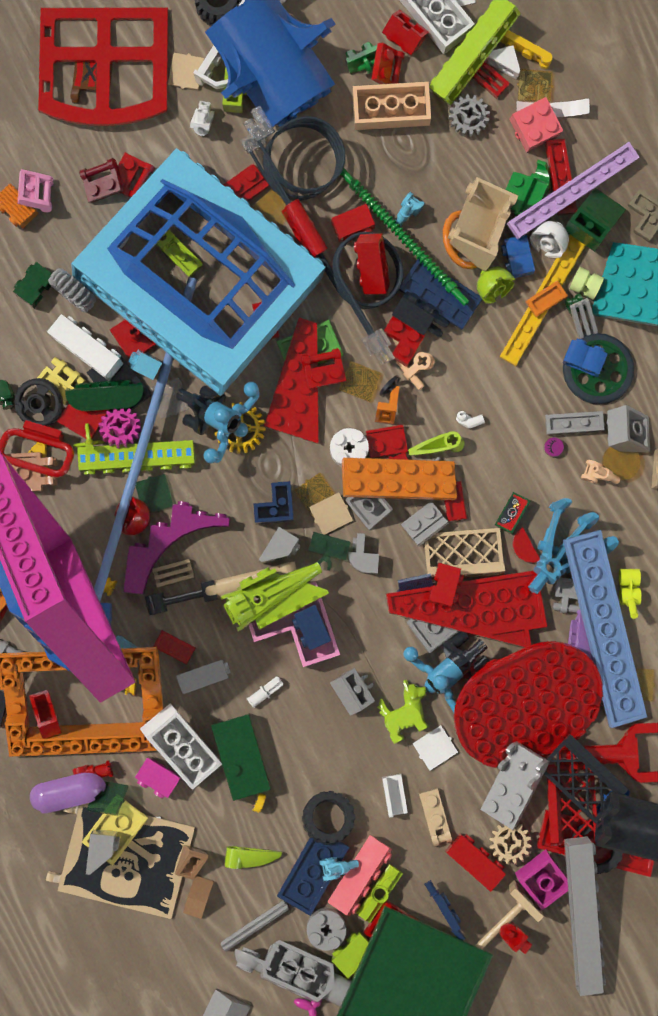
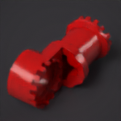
M109 760L96 766L88 764L72 769L73 775L93 773L101 778L113 777V770L110 768L112 766Z

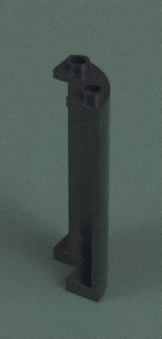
M610 792L600 809V812H603L601 820L596 822L595 846L658 862V804Z

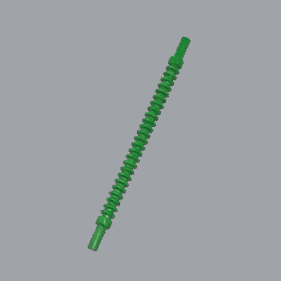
M343 168L340 175L349 184V188L352 191H356L355 194H359L360 199L363 198L362 202H366L367 206H370L369 209L373 210L374 214L377 213L378 218L381 217L380 221H384V225H388L387 228H391L392 233L395 232L398 240H402V244H406L405 247L410 248L409 252L413 251V256L416 255V259H420V263H424L423 266L428 267L427 271H431V275H435L434 278H438L439 283L442 282V287L445 286V290L448 293H452L463 306L467 305L469 300L457 288V284L454 281L451 282V278H447V274H443L444 270H440V266H436V262H432V258L429 259V254L425 255L426 251H422V247H418V243H414L415 240L410 239L411 235H407V231L404 232V228H400V224H396L397 220H393V216H389V212H385L386 209H382L381 204L378 205L379 201H375V197H371L372 194L368 193L367 189L364 190L361 182L358 179H354Z

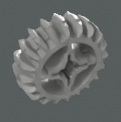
M58 268L50 275L51 277L48 279L49 284L65 299L82 312L87 313L89 309L91 310L96 302V298L77 279L61 268Z

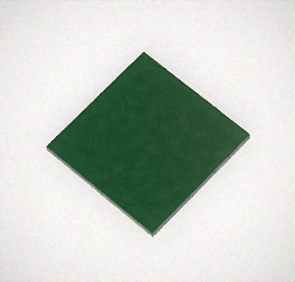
M384 906L336 1016H467L493 954L390 907Z

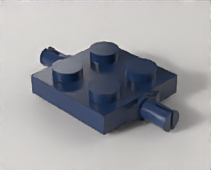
M431 880L427 881L424 885L430 893V897H433L450 925L451 932L456 938L465 940L466 938L458 925L461 920L454 909H449L448 906L451 904L445 893H440Z

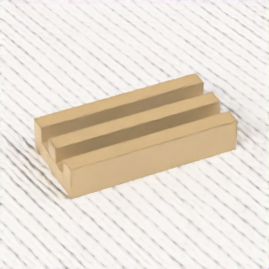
M190 559L152 569L157 588L195 578ZM185 564L188 566L187 568L158 575V572ZM188 571L190 575L160 583L162 578Z

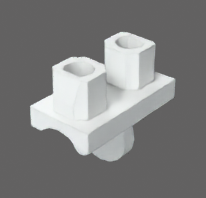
M199 102V108H196L190 123V128H194L195 133L200 136L208 134L214 118L215 111H210V102Z

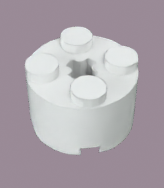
M346 428L337 432L330 444L331 458L341 467L343 458H366L369 450L368 441L364 434L353 428ZM348 444H350L351 447H354V449H352V453H348V450H344V448H346Z

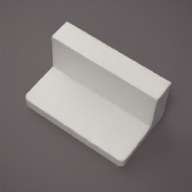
M401 774L382 777L389 818L393 817V815L408 813Z

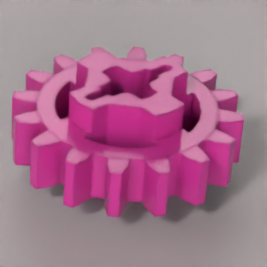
M121 408L120 411L113 409V413L107 411V417L102 416L103 423H99L101 429L99 432L103 436V441H108L109 446L116 444L117 448L120 447V444H123L126 448L128 442L134 444L133 438L138 439V433L141 432L140 419H137V414H132L131 409L125 412L124 408Z

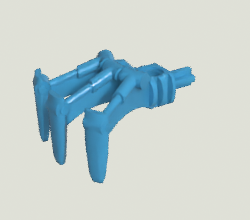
M560 499L552 502L548 507L554 513L550 526L546 530L544 540H540L538 543V550L543 552L536 564L537 566L533 569L537 576L528 586L530 591L536 594L539 593L546 582L554 584L561 575L571 572L567 554L565 553L564 542L560 547L553 544L560 514L565 512V509L571 505V499ZM590 512L580 516L577 519L578 528L566 539L578 536L583 529H590L599 520V515L595 512ZM615 536L603 539L607 554L612 552L619 544ZM547 564L552 567V573L547 570Z

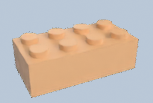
M429 82L353 86L355 130L430 126Z

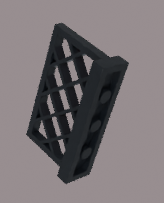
M568 734L546 758L550 762H557V774H549L545 770L544 775L594 823L602 817L603 812H599L594 817L589 812V804L600 803L601 809L604 802L602 789H611L613 792L622 795L629 790L571 734ZM566 746L570 750L571 759L559 760V751ZM557 754V760H551ZM582 761L585 764V773H574L573 762ZM559 762H571V773H560ZM585 775L586 787H574V776ZM588 775H596L599 778L600 787H588ZM560 776H571L572 787H562L560 785ZM602 781H603L608 787H602ZM588 789H600V801H589ZM574 790H586V801H577Z

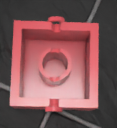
M546 97L513 113L509 119L516 131V138L520 139L526 152L560 136L563 132Z

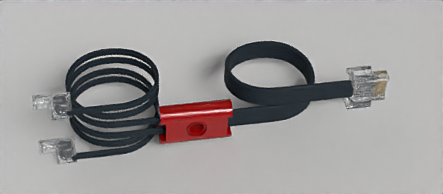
M261 106L254 108L250 111L254 119L250 118L243 123L249 135L241 139L240 143L245 151L251 154L272 190L281 196L286 204L285 209L281 210L301 246L305 247L312 257H317L323 262L325 266L324 271L336 291L351 305L368 336L361 340L370 355L375 354L381 365L388 363L395 358L388 347L391 345V342L382 328L377 331L373 330L361 309H373L385 304L400 289L403 280V265L397 250L383 237L384 247L392 257L396 268V281L390 294L382 301L376 303L359 302L355 300L341 275L339 259L347 243L358 239L360 234L376 233L360 232L343 241L334 254L332 270L323 255V252L328 247L300 202L314 198L324 192L341 174L346 157L341 137L328 122L320 118L310 116L299 117L281 126L265 148L263 146L267 143L265 138L273 134L275 130ZM297 127L311 128L321 133L330 143L336 159L335 171L330 182L317 188L304 189L286 181L271 158L272 145L277 136ZM258 148H261L264 153V169L253 153ZM282 185H283L285 188L289 189L290 191H293V192H296V193H300V194H309V195L296 196V195L288 194V193L285 192V190H284V188L282 187Z

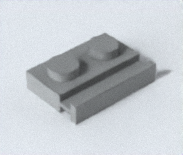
M431 501L404 521L401 526L419 547L449 523Z

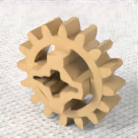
M521 824L515 830L507 826L502 828L498 825L499 831H492L495 837L489 839L490 842L494 843L490 846V849L496 850L493 856H499L498 860L500 863L505 860L506 865H509L510 861L517 865L518 859L524 862L523 856L530 855L527 849H532V845L528 844L532 839L531 837H526L529 833L528 830L522 831L523 826ZM508 832L504 837H501L502 834ZM516 833H519L523 837V841L518 840L516 838ZM513 839L515 844H512L509 850L507 843H510ZM498 846L504 847L505 855L500 852ZM521 850L518 854L514 855L516 851Z

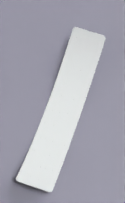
M589 99L550 103L556 117L582 115L590 112ZM517 101V111L533 104V102Z

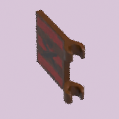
M75 62L70 95L72 103H79L80 90L96 91V62ZM112 62L111 65H110V87H111V78H112L113 62Z

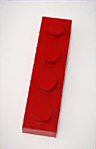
M565 138L545 142L553 192L572 180ZM576 201L559 211L557 216L575 214L577 211Z

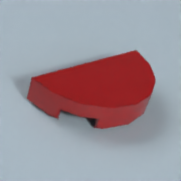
M520 528L513 538L512 547L514 553L520 560L525 562H538L540 558L524 528Z

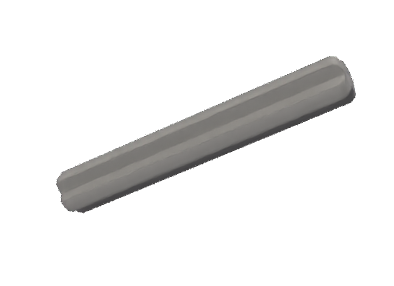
M281 901L221 942L223 950H230L288 911V904L285 901Z

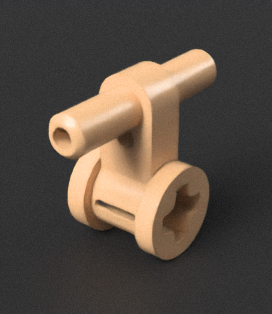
M420 352L415 356L414 364L411 367H406L397 361L396 363L403 370V375L407 380H411L416 388L421 390L424 384L416 374L421 370H430L434 366L435 360L431 354ZM422 358H427L426 365L421 364L423 362Z
M592 460L586 461L587 467L581 479L597 484L598 479L611 481L615 484L620 482V477L613 474V471L608 468H604L601 463Z

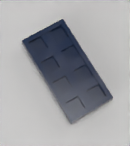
M420 259L417 260L402 282L399 290L404 294L407 291L417 294L425 303L434 305L436 310L439 311L438 314L460 330H463L482 301V298L451 278V282L454 281L457 284V288L469 300L468 304L463 306L452 293H448L445 290V286L442 287V282L439 283V279L434 278L435 275H431V271H427L428 267H424V263H420Z

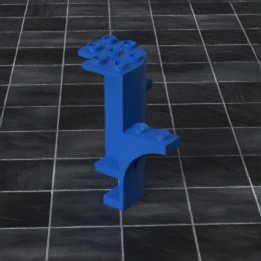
M245 0L243 4L230 10L205 31L221 55L227 69L228 84L226 89L221 92L222 95L227 99L231 96L236 98L242 93H247L270 128L277 125L280 128L285 123L295 119L298 113L313 107L319 102L320 98L332 92L330 88L335 85L311 49L319 43L317 40L320 37L325 38L332 32L331 28L336 25L335 22L330 18L320 24H306L293 18L279 0Z

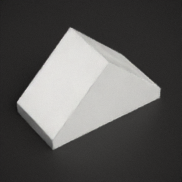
M513 45L493 50L485 60L486 63L510 77L518 78L520 68Z

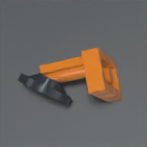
M398 375L391 378L379 393L381 397L389 394L390 397L389 403L378 402L375 422L394 424L400 387L397 384L401 379Z

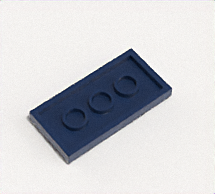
M309 838L279 890L277 897L311 916L331 881H323L322 876H324V872L319 861L337 857V862H341L349 846L341 841L334 845H323V843H317L313 838Z

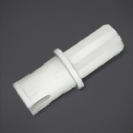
M275 677L263 687L260 686L261 689L248 697L247 700L255 708L281 688L283 682L279 677Z

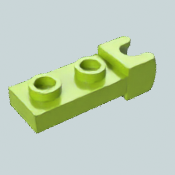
M168 230L165 233L166 239L163 241L159 240L156 246L188 277H191L203 266V263Z

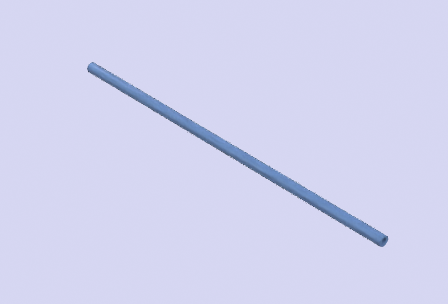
M188 277L183 294L190 302L198 281L192 277ZM167 352L164 356L94 587L99 601L102 598L174 360Z

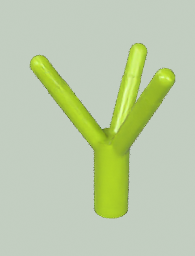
M86 423V441L74 444L73 446L75 448L86 446L87 451H92L94 445L104 444V441H93L90 436L89 424Z

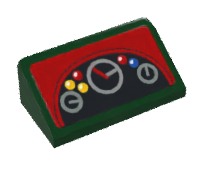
M513 492L497 519L495 526L512 534L531 500Z

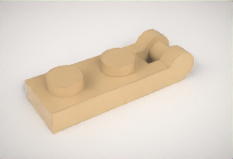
M438 788L419 793L433 846H439V843L452 842ZM443 828L444 834L437 836L435 830Z

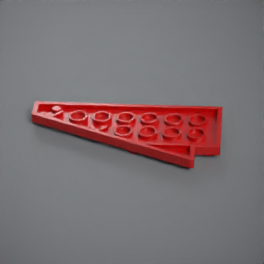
M534 571L463 581L461 586L457 585L456 593H459L457 603L452 604L451 608L428 602L432 587L386 594L389 614L523 648L531 645L529 630L547 627L541 590L536 594L528 588L537 576Z

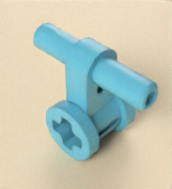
M412 192L408 193L400 205L402 208L397 214L396 224H400V228L411 215L416 217L426 204L424 201H419L415 198Z
M331 857L319 861L323 867V881L340 878V875L359 867L357 860L337 862V857Z

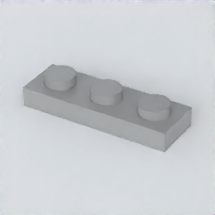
M603 411L545 415L546 435L604 431Z

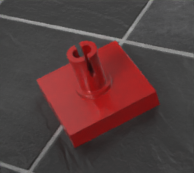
M126 319L109 329L129 359L132 353L137 352L138 349L147 352L157 345Z

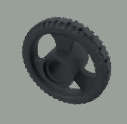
M43 378L30 379L18 388L15 395V410L19 418L24 422L27 420L49 426L56 422L62 413L63 398L60 390L49 380ZM37 386V394L29 396L27 401L22 399L29 387ZM49 390L52 392L55 398L54 411L49 409L51 406V399L46 394ZM37 398L40 399L42 403L40 408L36 405ZM29 410L32 413L41 412L44 416V421L31 419L26 414V411Z

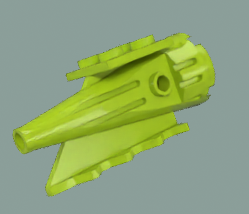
M318 562L282 575L275 573L277 572L275 568L270 570L268 567L258 572L257 578L253 579L250 576L239 582L240 586L236 588V591L222 595L221 600L225 599L227 602L223 605L233 624L237 623L239 625L236 629L240 631L253 621H256L258 629H261L329 594L328 590L307 583L322 573ZM254 597L258 599V603L254 602Z

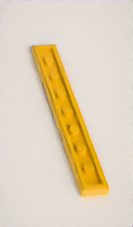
M569 235L566 251L560 258H556L537 293L557 280L563 286L586 245ZM529 307L527 308L501 353V359L515 367L517 366L548 310L535 318Z

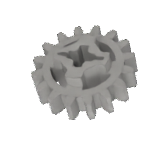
M467 94L466 99L460 96L458 99L459 103L453 102V107H450L449 110L451 113L449 120H453L451 127H457L456 133L461 130L462 136L467 132L472 137L473 132L478 135L480 129L485 130V124L489 122L487 117L490 115V111H485L488 105H482V98L477 101L476 95L470 99L469 94Z

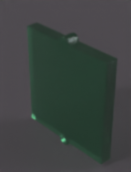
M165 474L156 477L149 476L148 479L136 482L135 486L138 497L148 506L150 513L161 512L163 509L173 507V500Z
M104 781L106 784L104 792L101 791L94 797L95 800L88 804L87 810L118 816L121 805L125 802L124 798L129 786Z

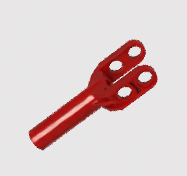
M658 723L632 724L617 744L583 746L601 764H619L636 782H658V771L637 772V769H639L638 741L637 737H635V734L658 733ZM566 746L559 751V760L571 759L570 750ZM582 761L573 762V765H585ZM559 762L560 766L571 765V762Z

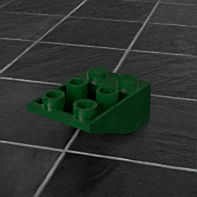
M595 188L570 219L565 229L568 234L595 252L626 209Z

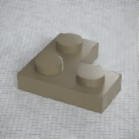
M639 189L628 207L643 216L633 232L649 242L658 229V201Z

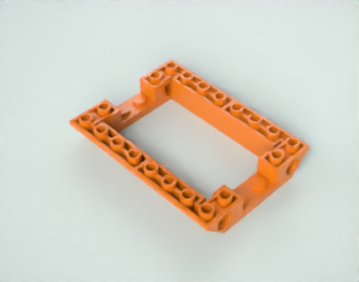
M157 647L121 648L129 667H138L139 661L138 676L142 689L143 722L60 725L62 733L45 739L42 738L38 726H29L23 672L66 669L50 661L46 652L0 653V690H4L7 711L5 729L9 757L157 751L140 730L141 727L164 709L160 659Z

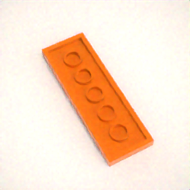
M372 458L342 459L343 497L455 500L457 498L454 461Z

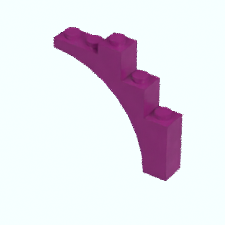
M178 501V505L173 504L170 527H167L168 523L156 522V525H151L148 548H145L146 544L134 543V546H129L123 592L145 595L148 578L154 565L173 543L185 535L201 529L230 527V518H226V514L215 513V516H207L208 512L196 511V514H193V507L189 506V502Z

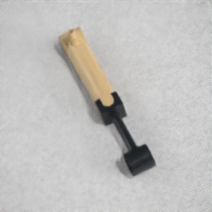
M295 561L269 567L270 570L275 568L277 571L275 573L280 575L297 570ZM264 569L200 583L201 590L165 598L163 592L145 596L148 614L150 616L168 611L167 605L204 597L205 602L219 600L222 595L236 591V588L240 586L239 582L250 576L253 579L257 578V573Z

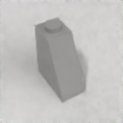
M223 660L177 675L176 677L182 694L229 678L228 674L231 673L228 662L224 663Z

